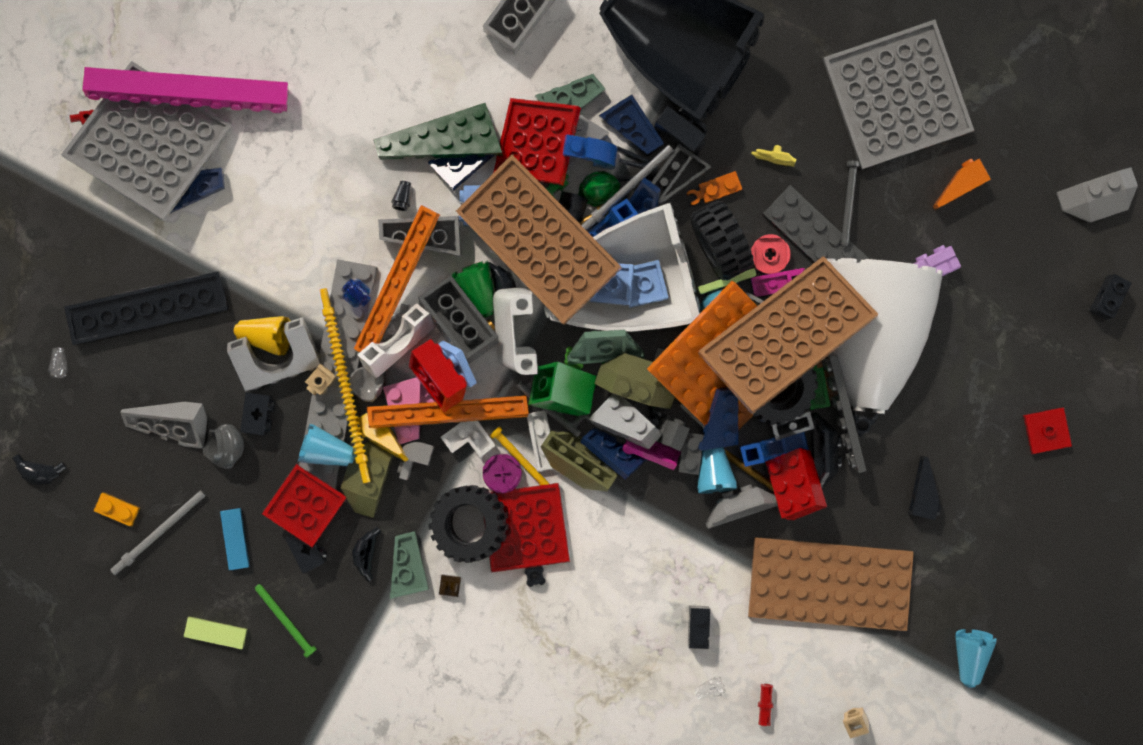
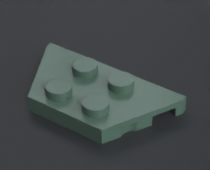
M626 330L584 332L567 356L568 365L608 362L624 353L643 359L645 357L644 351Z

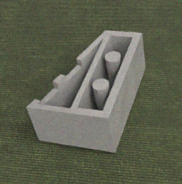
M612 394L589 418L597 428L604 429L647 449L662 436L660 431L624 397Z

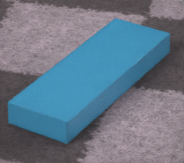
M241 508L220 511L229 570L250 567Z

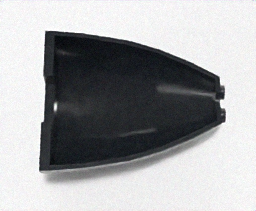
M604 0L599 9V14L612 37L638 71L674 103L701 121L707 118V113L711 115L718 108V100L720 98L725 99L751 56L750 47H754L759 39L758 27H762L764 24V14L737 0Z

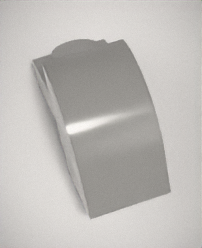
M413 442L405 445L402 449L409 460L400 462L397 473H400L399 478L409 480L414 462L430 465L435 446L423 442Z

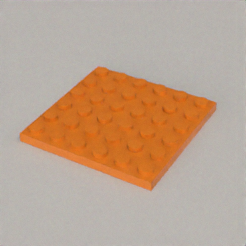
M731 281L647 368L704 426L708 424L711 413L709 411L716 389L726 388L727 386L701 358L698 352L757 307L734 281ZM738 399L739 430L753 414Z

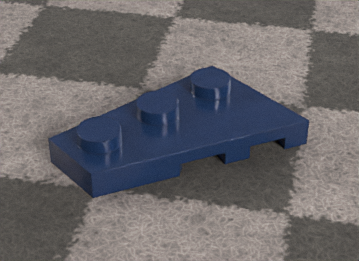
M632 94L599 115L603 121L646 155L664 145Z
M223 169L201 170L171 213L225 189Z
M644 178L629 202L638 214L657 208L661 189Z
M728 387L716 389L709 411L711 413L708 424H705V434L698 447L701 451L738 445V398Z
M596 428L588 432L580 442L625 480L648 460L636 454H626L623 451L624 444L618 442L615 437Z

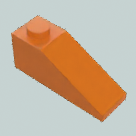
M971 158L961 164L963 168L956 172L933 206L934 210L991 180L980 158L976 161H973Z

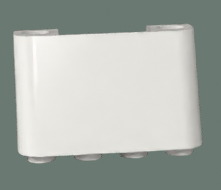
M528 287L500 289L493 296L495 332L498 335V362L502 366L523 375L537 374L536 351L528 346L516 347L514 315L533 314L532 291Z

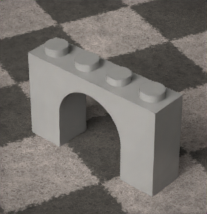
M303 317L284 323L285 334L292 348V353L282 363L267 364L260 361L255 356L247 337L227 344L228 355L245 392L257 390L269 383L275 384L287 377H295L304 371H313L321 364L318 350Z

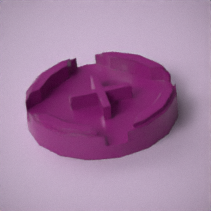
M508 454L492 456L483 467L484 483L490 490L496 493L505 494L513 491L522 479V470L519 462Z

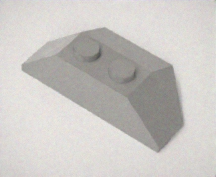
M1130 167L1057 192L1056 195L1063 212L1090 223L1128 210L1138 185Z
M752 484L741 487V491L733 493V490L722 493V498L717 500L706 522V527L709 529L778 506L776 497L759 487H752Z

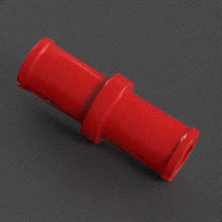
M761 684L760 701L758 702V707H760L758 725L767 726L768 724V726H771V708H774V703L772 702L773 685Z

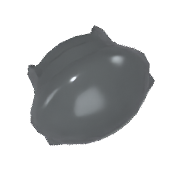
M222 424L217 429L210 430L209 438L203 448L204 457H207L209 461L224 469L232 468L243 454L244 439L241 432L231 424Z

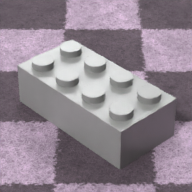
M501 0L484 23L483 30L516 54L555 0Z

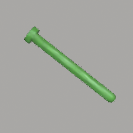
M258 584L255 587L256 592L305 651L303 655L306 658L310 656L317 648L309 645L264 587Z

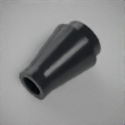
M400 181L391 200L393 209L407 211L408 207H410V182Z

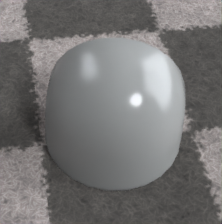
M361 367L349 376L350 388L360 399L366 402H373L381 394L384 385L383 373L376 379L364 367Z

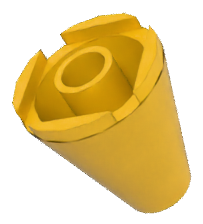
M278 316L241 320L234 327V335L237 340L247 337L250 345L277 356L285 355L290 343L285 334L284 323L290 322V319Z

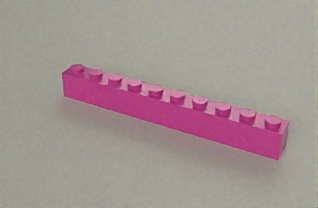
M84 67L82 88L85 97L91 100L105 98L114 102L129 100L132 103L147 101L156 105L161 103H170L173 106L188 104L197 108L202 106H210L214 109L230 107L232 110H242L243 108L254 112L270 110L273 113L287 112L289 93L288 82Z

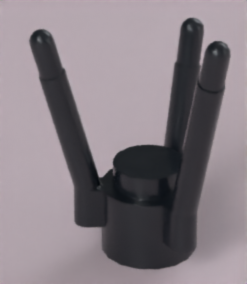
M617 146L618 151L642 161V164L620 159V163L640 168L641 171L652 161ZM658 166L645 177L647 180L656 177ZM634 176L619 177V180L630 181Z
M850 406L858 436L862 437L863 434L870 430L871 425L875 423L882 413H876L869 419L867 416H858L856 411L853 410V406Z

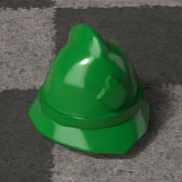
M593 172L587 175L580 183L578 195L587 199V204L597 207L603 203L605 204L619 191L620 183L614 175L608 172Z

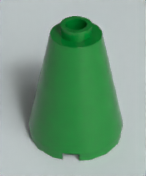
M488 260L484 263L481 261L462 268L463 272L461 273L453 272L451 274L453 279L483 317L492 315L494 310V292Z

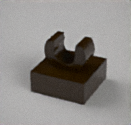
M441 574L439 595L459 597L461 576Z

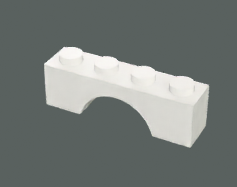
M415 304L402 316L401 325L391 339L381 344L371 342L358 354L363 367L377 379L435 328L430 314L418 304Z

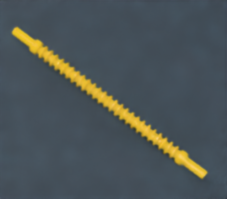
M327 288L320 289L324 308L322 309V314L326 317L324 319L327 322L325 327H328L327 333L330 334L328 338L331 339L329 343L332 344L330 349H333L331 354L335 356L333 357V360L336 361L334 366H337L335 371H338L336 376L339 377L338 382L341 383L339 388H342L340 393H343V396L341 398L344 399L343 404L346 405L344 410H347L345 415L348 416L346 420L350 423L348 427H351L349 432H352L350 437L353 438L351 443H354L353 449L356 450L354 454L357 455L355 461L356 464H359L364 484L371 482L366 463L368 462V457L364 454L366 450H363L365 444H362V441L364 439L360 437L362 435L359 432L361 428L358 427L360 422H357L359 417L355 415L357 413L354 410L356 405H353L355 400H352L354 395L350 393L352 389L349 388L351 383H348L350 378L347 375L349 373L345 371L347 366H344L346 361H343L345 356L342 353L344 351L340 349L342 344H339L341 339H338L340 334L337 331L339 329L336 328L337 322H334L336 319L333 316L335 311L331 307Z

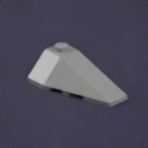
M178 402L122 409L120 412L126 427L146 434L150 432L159 434L161 439L168 440L170 438L179 441L178 445L202 449L204 447L207 416L201 403Z

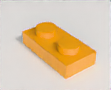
M103 492L94 511L132 526L140 507Z

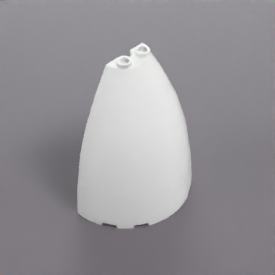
M670 203L640 213L593 237L619 264L638 265L659 260L669 298L629 308V305L594 303L589 300L566 324L604 331H641L690 324L700 314L699 300L694 295L697 290L684 242L679 238V235H681L676 218L673 216L674 211ZM544 306L547 318L550 317V320L561 322L546 306Z
M833 258L827 259L878 313L876 319L833 351L838 355L850 406H853L854 411L865 412V408H873V413L885 414V410L889 409L906 384L927 342L938 303L943 271L937 270L936 272L937 268L922 266V268H918V264L866 259L857 263V259L841 258L838 261H835Z

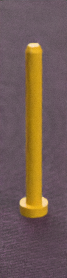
M500 426L489 435L492 439L495 437L540 485L550 484L501 433L502 429Z

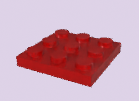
M296 464L262 515L313 548L347 497Z

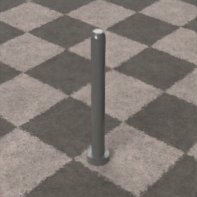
M847 161L846 166L849 168L841 240L842 247H848L850 241L857 169H860L861 166L859 161Z

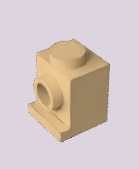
M319 364L317 369L305 381L308 384L306 388L313 395L317 393L323 395L338 377L326 366ZM318 377L322 378V383L320 385L316 384V379Z
M863 707L852 708L844 713L843 724L850 739L869 733V720ZM862 725L861 728L854 729L855 726Z

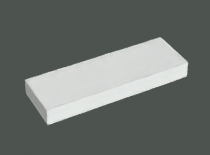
M545 411L529 413L527 419L537 472L552 470L553 468L541 449V445L550 433L547 413Z

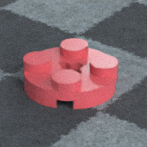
M764 235L756 240L751 247L754 268L764 274L780 272L790 260L788 244L777 235ZM768 249H771L776 254L772 257V260H768V257H765Z

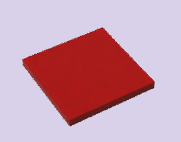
M510 98L500 140L503 156H497L493 173L513 155L539 182L563 186L570 159L569 156H563L565 135L575 136L581 107Z
M559 483L517 488L505 494L490 492L495 493L498 496V501H502L505 505L503 510L508 513L506 523L509 524V528L505 532L507 535L505 541L501 543V547L489 556L491 573L570 562Z

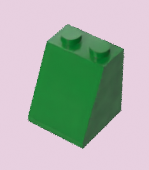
M560 362L539 366L537 374H534L528 405L575 416L590 414L593 392L596 387V376Z

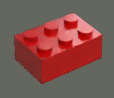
M430 339L411 351L409 368L443 413L463 401L467 382L461 374L458 375L455 371L453 362L450 359H446L443 355V350L438 343L435 344Z
M798 448L766 462L782 519L795 520L827 507L810 450Z

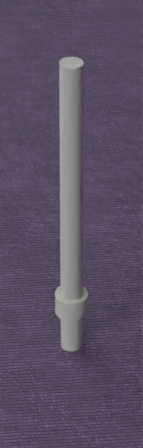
M668 145L599 210H594L591 213L592 216L581 226L587 231L596 222L599 223L605 218L604 215L674 150Z
M200 490L130 553H125L121 557L122 560L110 569L111 572L117 575L123 568L130 566L140 553L206 496L205 493Z

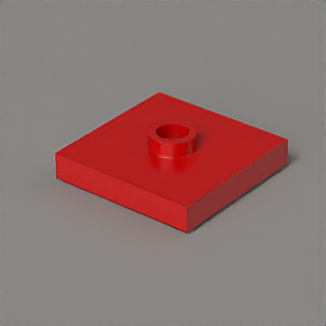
M1064 407L1023 415L1031 454L1072 446Z

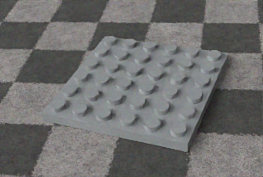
M936 20L829 55L822 59L857 160L860 162L861 170L974 131Z
M133 61L125 69L148 72ZM103 98L61 155L154 216L165 221L229 133L232 125L203 106L198 108L188 104L173 106L170 103L156 105L147 101L132 103L129 100L114 102Z

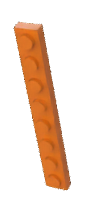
M423 205L420 206L355 344L354 349L361 352L371 342L380 344L440 216L439 213Z
M526 396L463 400L444 413L436 402L367 407L369 429L528 417L529 415Z

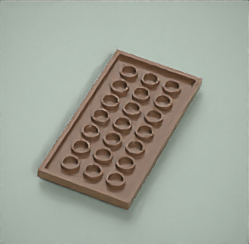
M513 155L456 210L462 219L564 325L622 269L613 257Z
M823 256L700 349L698 354L753 414L876 319L878 313Z
M754 537L748 617L907 631L913 551Z

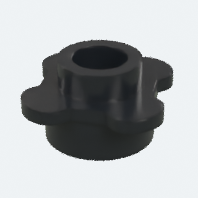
M542 566L525 569L527 586L532 587L533 585H543L546 580L543 577L544 568Z

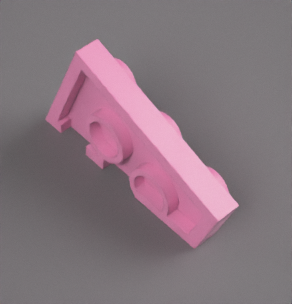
M417 377L383 387L388 405L416 404L421 402V382ZM420 425L394 427L399 444L420 439Z

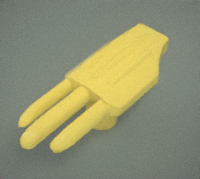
M775 145L772 152L762 149H756V152H751L755 158L773 162L774 164L794 167L796 159L789 153L781 152L782 147L779 145Z

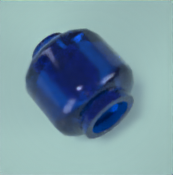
M359 278L349 279L341 289L343 292L342 298L354 308L360 305L364 307L371 300L369 296L371 288Z

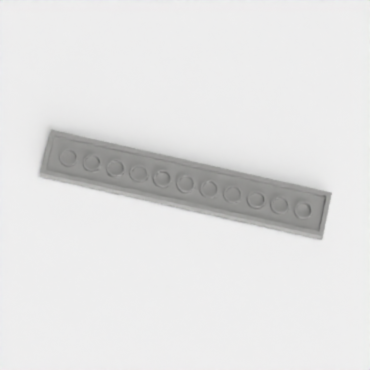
M337 259L330 303L335 311L333 316L336 319L334 322H337L336 328L339 329L337 331L340 334L338 339H341L339 344H342L340 349L344 351L342 353L345 356L343 361H346L344 366H347L345 371L349 373L347 375L349 377L359 367L360 359L358 354L360 352L356 351L354 347L368 318L377 267ZM324 327L319 358L321 364L337 375L338 371H335L337 366H334L336 361L333 360L335 356L331 354L333 349H330L332 344L329 341L331 339L328 338L330 334L327 333L328 327ZM318 377L316 379V384L320 385L322 383V378ZM339 377L323 395L318 393L316 395L312 394L305 435L308 434L309 424H313L345 442L348 426L346 419L348 416L345 415L347 413V410H344L346 405L343 404L344 399L341 398L343 393H340L342 388H339V385H341L338 382ZM299 462L300 467L336 490L340 466Z

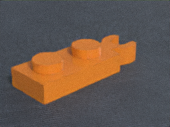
M736 171L699 184L700 190H690L687 192V196L691 194L696 196V200L690 203L691 206L697 205L701 199L706 204L742 191V186Z

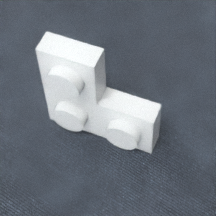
M479 421L460 422L441 436V439L452 453L467 442L470 443L479 457L496 446Z

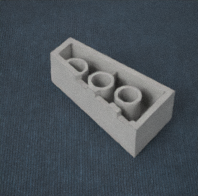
M459 216L439 217L424 249L461 256ZM414 218L378 219L379 240L403 244Z

